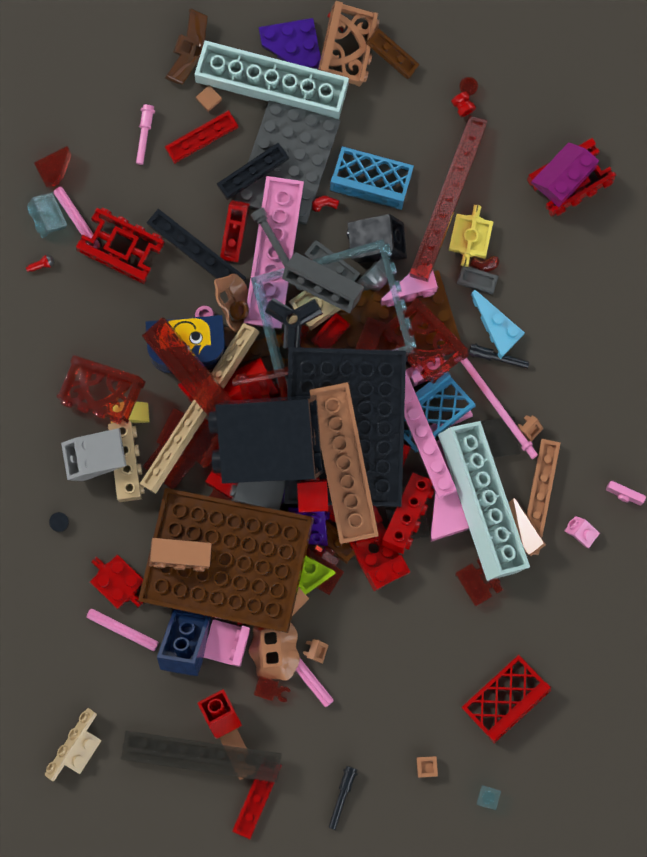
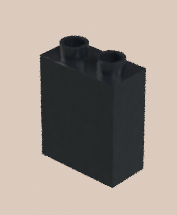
M317 395L227 400L216 404V411H210L208 418L209 430L212 435L218 434L219 450H214L212 453V468L215 474L221 473L222 484L315 479L323 473Z

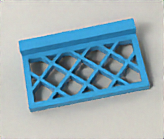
M342 146L331 179L330 191L402 210L414 165ZM344 153L352 155L355 160L346 163L343 159ZM368 159L372 165L364 168L360 161ZM357 163L361 170L353 174L349 167ZM387 164L390 170L382 173L378 166ZM375 168L379 175L371 179L367 171ZM401 168L409 170L408 174L402 178L396 172ZM346 169L350 176L342 178L337 175L339 171ZM364 173L368 181L364 183L358 182L355 177ZM393 173L397 180L389 183L385 176ZM382 178L385 186L381 188L376 187L374 182ZM400 183L403 192H394L392 186Z
M444 370L416 392L422 410H426L425 417L428 423L438 424L437 430L432 432L434 438L476 406L451 378L447 370ZM452 385L455 388V395H444V391L448 386ZM441 398L440 407L429 406L430 400ZM454 399L453 408L443 407V400ZM457 400H466L469 404L465 408H456ZM429 410L439 411L438 420L428 419ZM442 411L453 412L452 418L441 420ZM404 430V440L415 453L418 452L416 445L412 442L410 430Z

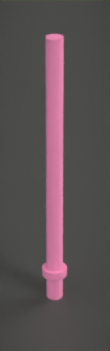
M465 355L459 358L460 362L522 445V450L526 451L531 459L537 457L538 454L532 447V442L526 439Z

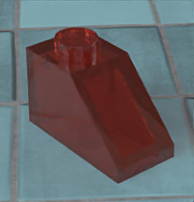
M68 146L34 162L46 188L56 186L64 178L71 157Z

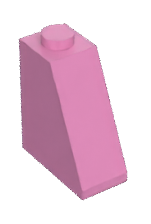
M457 491L439 499L435 492L430 532L431 542L467 531L469 526Z

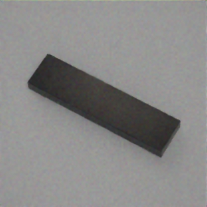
M277 143L218 182L217 187L225 198L229 200L289 160V156L281 145Z

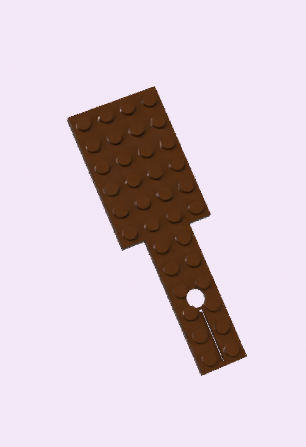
M439 270L433 271L438 286L437 292H434V295L429 297H423L422 295L416 297L413 301L405 302V300H402L394 306L387 307L386 305H381V299L400 281L384 285L380 290L369 289L363 291L360 301L351 313L342 309L337 312L350 324V327L331 348L406 350V356L438 348V345L455 342V339L459 341V333ZM329 320L322 322L312 330L307 326L303 327L301 348H318L311 340ZM284 333L254 341L236 370L261 357L271 377L288 372V359L280 357L278 353L280 347L284 345Z

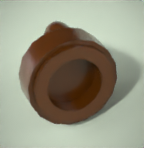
M246 301L233 302L230 306L232 318L237 321L247 318L249 307Z

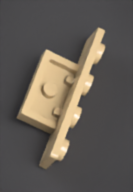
M87 708L80 715L79 722L69 732L68 739L58 749L57 756L53 762L47 766L45 776L51 781H55L64 765L81 774L102 741L87 731L97 715L91 709Z

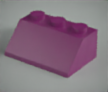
M568 142L531 181V184L556 206L560 207L596 169L599 160L587 149Z

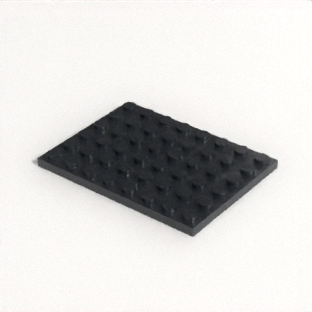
M289 347L287 397L311 396V389L348 382L372 505L401 507L406 350ZM322 455L323 473L318 477H320V479H327ZM285 480L284 504H298L297 480ZM327 480L328 505H332L331 496H330V491H329V485H328V480Z

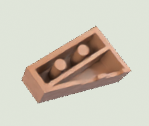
M152 538L149 566L156 568L173 567V569L177 570L193 568V571L204 572L205 569L210 567L211 543Z

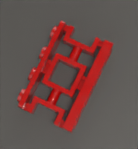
M593 138L579 145L587 149L593 156H597L600 152L596 148V142ZM546 165L528 175L527 181L530 184V186L533 185L531 184V181L546 167ZM597 165L594 172L601 180L590 185L591 180L587 177L570 195L572 197L566 199L560 207L555 206L552 201L546 203L545 207L549 210V215L551 217L555 214L559 216L566 211L567 207L571 205L574 207L580 204L584 197L588 196L590 198L594 196L601 187H609L614 183L615 172L612 173L611 167L602 171Z
M96 208L91 219L99 225L92 238L82 235L81 240L76 245V251L145 284L151 268L144 265V262L151 250L160 254L164 246L163 238L156 233L150 234L146 232V229L136 224L133 226L129 224V221L124 217L119 216L117 218L111 215L112 212L108 209ZM105 220L116 225L111 235L102 231ZM116 234L133 241L126 255L110 248ZM98 237L107 241L103 248L104 252L92 247ZM139 237L150 242L145 252L136 248ZM132 254L141 258L137 268L127 264Z

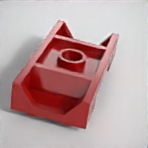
M373 506L378 536L349 543L375 592L392 581L408 575L410 570L402 555L382 546V539L386 529L382 524L383 519L376 506ZM369 544H376L378 552L371 553L368 549Z

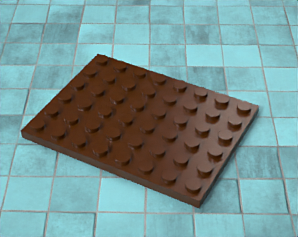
M165 488L153 538L211 543L210 567L205 569L204 572L193 571V568H185V570L173 569V567L156 568L149 566V553L138 601L288 633L314 518Z

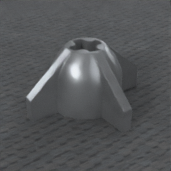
M383 258L378 262L376 261L356 283L364 286L363 290H380L388 281V263Z

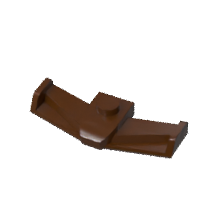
M192 8L189 9L187 36L179 35L173 52L180 56L165 76V79L183 85L198 63L206 36L207 15Z

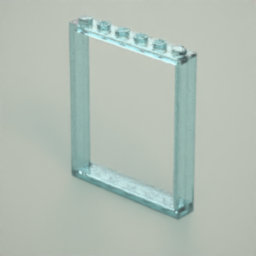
M379 240L312 260L320 265H325L380 249L405 342L404 347L394 350H406V355L415 353L414 347H417L414 336H410L409 329L412 326L409 317L406 318L404 310H407L404 299H400L399 292H402L399 280H395L394 274L397 273L395 263H391L389 258L392 255L389 244H386L384 240ZM285 268L251 278L278 387L281 390L288 389V379L272 318L265 313L268 302L263 282L282 277Z

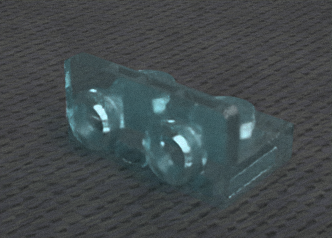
M53 192L31 199L28 204V213L32 216L35 228L42 238L46 237L50 232L66 228L67 223Z

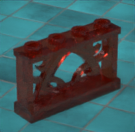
M418 297L394 319L382 326L385 339L389 343L393 342L396 345V350H406L409 364L414 369L417 367L421 371L420 375L425 381L430 380L432 384L459 361L469 356L467 348ZM416 312V315L414 316L411 323L406 321L410 316H412ZM424 323L428 324L427 329L418 328V325L422 328ZM399 325H406L409 327V330L406 328L400 329V331L404 332L402 336L395 334V329ZM435 331L437 333L433 339L434 350H419L415 348L414 339L416 332L430 334ZM440 340L444 341V345H440L441 349H438L437 342ZM455 352V354L452 357H450L447 361H444L443 356H447ZM435 358H439L440 366L437 369L431 370L427 367L429 362H433L435 366Z
M73 355L70 361L72 364L61 390L56 398L62 401L61 405L72 408V406L78 407L77 410L86 414L89 411L93 412L94 416L101 419L105 417L111 418L110 421L121 425L122 422L128 424L141 388H144L146 382L140 376ZM80 369V381H75ZM92 374H96V379H95V380H93V381H88V379H89V380H92V379H91V375H92ZM104 377H107V387L112 394L95 401L90 393L89 386L96 385ZM115 381H118V385L115 386L117 390H114V388L112 387V384ZM80 385L81 388H76L73 391L74 393H79L78 397L71 398L69 393L72 387ZM131 385H132V388H131V390H130V393H129L128 397L126 398V397L124 396V394L128 391V389H129V388L131 387ZM121 398L124 401L123 410L114 412L113 407L115 405H118L120 408V403L117 400Z

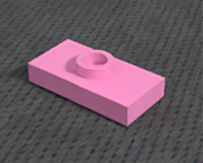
M610 481L606 487V491L617 495L618 499L628 503L631 501L641 506L646 499L645 495L614 481Z

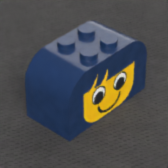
M222 315L145 321L147 350L152 364L161 372L174 373V375H184L185 372L193 371L194 374L204 373V370L214 369L226 351Z

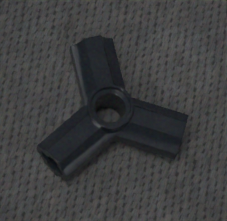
M273 298L265 309V313L285 324L283 348L288 350L289 347L301 348L302 326L323 314L316 299L293 310ZM292 316H297L298 321L293 325L290 324L289 319Z

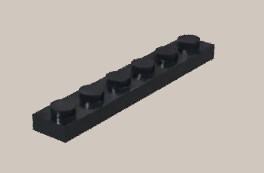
M159 208L146 222L148 226L216 279L229 276L230 274H237L243 281L246 280L243 274Z

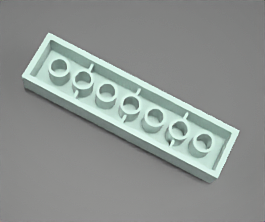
M204 41L195 71L196 83L210 85L211 87L265 101L270 100L338 120L349 85L348 77L209 41Z
M481 421L450 427L439 433L438 437L487 581L515 574L529 568L530 565Z

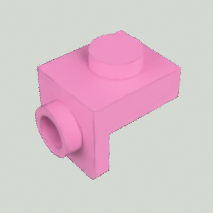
M577 516L568 523L565 529L567 534L572 535L586 548H589L600 534L588 521Z

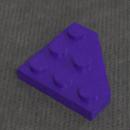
M313 18L259 27L261 44L264 49L271 51L282 61L318 70L321 57Z

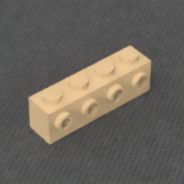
M131 421L108 424L109 430L120 429L126 460L125 467L114 470L117 500L119 502L142 499L141 494H145V490L140 485L139 475H142L141 463H137V456H140L139 445H135L134 440L135 437H138L137 428L133 426Z

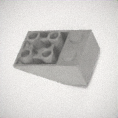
M119 428L76 437L61 443L67 480L85 481L126 466Z

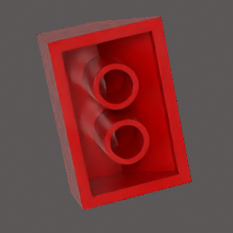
M260 357L233 373L217 401L219 404L227 400L269 398L278 393L279 389Z

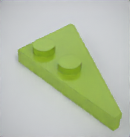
M305 556L299 587L306 595L336 573L334 570Z

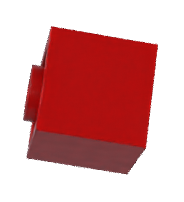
M317 477L315 479L297 480L299 512L328 511L327 479Z
M224 689L197 703L216 739L242 726Z

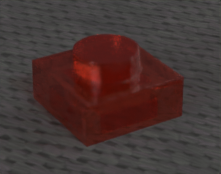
M317 545L313 551L334 566L339 562V559L333 556L335 552L326 546L322 549Z

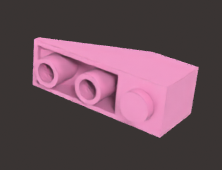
M432 265L413 270L381 299V305L390 307L402 300L410 302L418 296L429 297L434 295V292H437L438 286Z

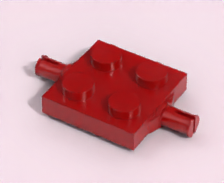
M118 554L106 564L98 557H95V560L93 559L91 563L99 571L90 583L117 610L130 600L139 608L141 605L137 602L139 597L136 593L142 586L143 579Z

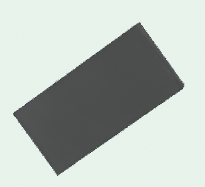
M464 265L461 268L457 284L493 295L499 276L475 268L465 267Z

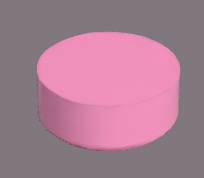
M201 306L195 312V317L214 316L213 310L208 306Z

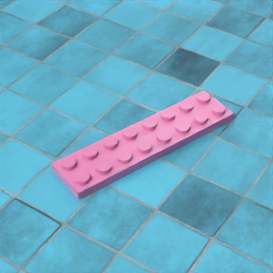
M266 176L262 208L267 212V222L290 260L294 252L304 181ZM260 224L247 298L249 313L247 318L244 319V323L282 330L283 323L265 313V309L273 298L284 305L286 304L289 282L282 279L285 267Z

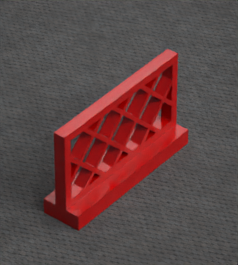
M518 655L461 708L495 744L551 692V687ZM518 661L524 666V674H512L513 666ZM501 677H510V687H498V680ZM512 677H524V688H512ZM526 678H535L539 684L535 688H526ZM487 690H496L495 701L484 700V693ZM498 690L510 691L509 701H498ZM512 691H524L523 699L520 702L512 701ZM473 703H481V714H473L468 707ZM484 703L495 704V714H483ZM498 704H509V712L506 715H497ZM483 717L495 718V725L490 730H487L483 725Z

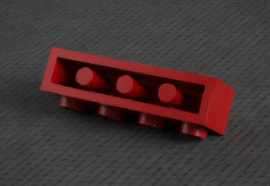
M414 472L412 473L402 495V506L396 508L382 539V546L404 554L406 549H410L413 542L411 536L413 532L417 533L421 524L419 522L420 516H425L428 509L426 503L435 494V489L430 479Z

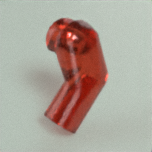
M491 256L489 259L482 261L474 257L470 265L481 271L489 272L498 267L499 258Z

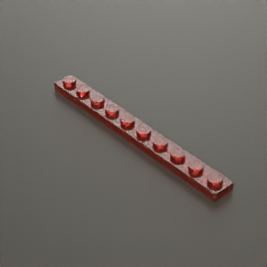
M469 116L410 271V277L426 282L429 281L486 130L487 120Z

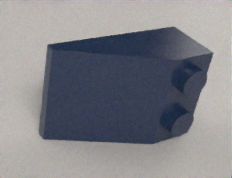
M173 609L157 655L160 670L198 676L204 658L211 617Z

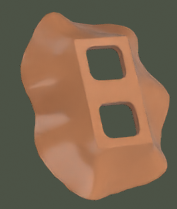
M230 274L229 276L214 280L216 289L214 294L218 305L225 315L228 326L237 333L244 323V319L232 321L229 316L230 306L233 302L242 300L247 303L249 291L245 282L237 274ZM224 291L229 298L225 304L220 297V294Z
M290 623L288 633L253 626L254 635L249 647V654L256 665L257 675L264 679L289 680L300 662V656L296 649L297 630L292 623ZM275 632L277 642L267 645L265 643V634ZM277 652L279 662L268 664L267 653Z

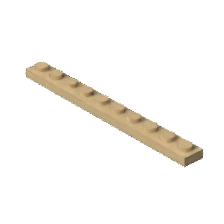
M245 323L242 324L142 479L140 485L155 494L157 493L260 333L256 328Z

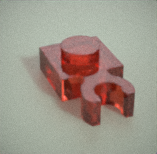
M259 675L253 694L273 701L274 696H277L280 701L287 702V698L282 697L281 693L283 691L290 692V689L287 686L279 688L277 687L278 681Z

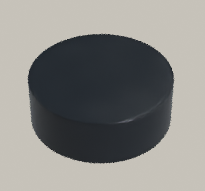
M57 512L50 517L49 525L54 531L63 532L69 526V519L64 513Z

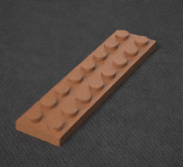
M346 382L311 389L310 395H317L321 450L340 544L377 537L378 531L349 384Z

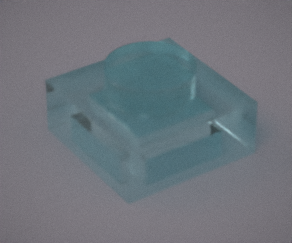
M481 785L476 805L496 810L501 791Z

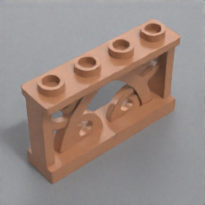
M335 1L330 14L318 70L348 77L349 83L359 87L363 82H366L368 77L366 67L367 64L370 65L372 54H370L371 47L366 42L379 26L378 13ZM341 13H345V14H348V15H352V16H354V18L352 19V21H350L347 17L343 16ZM360 18L365 19L368 22V28L362 29L361 25L363 22L359 23L356 27L355 21ZM338 27H342L343 30L345 27L348 28L344 33L338 31ZM351 31L358 42L359 49L345 57L343 48L334 41L335 39L346 37ZM338 50L340 52L341 58H339V54L335 56L333 54V51ZM361 55H363V56H362V60H361V62H360V61L358 60V58H359ZM348 64L351 71H353L352 66L356 65L358 73L350 75L346 71L345 65ZM341 66V71H342V72L335 71V70L328 69V68H329V67Z

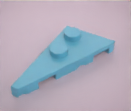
M474 290L471 294L475 307H478L483 325L490 335L491 342L495 343L498 350L497 355L501 359L525 332Z

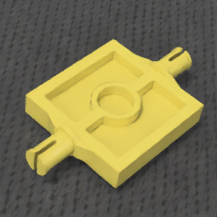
M477 205L473 206L472 215H456L449 251L463 255L461 266H464L466 260L465 267H468L470 257L486 258L493 221L484 220L479 217L480 205H478V209Z

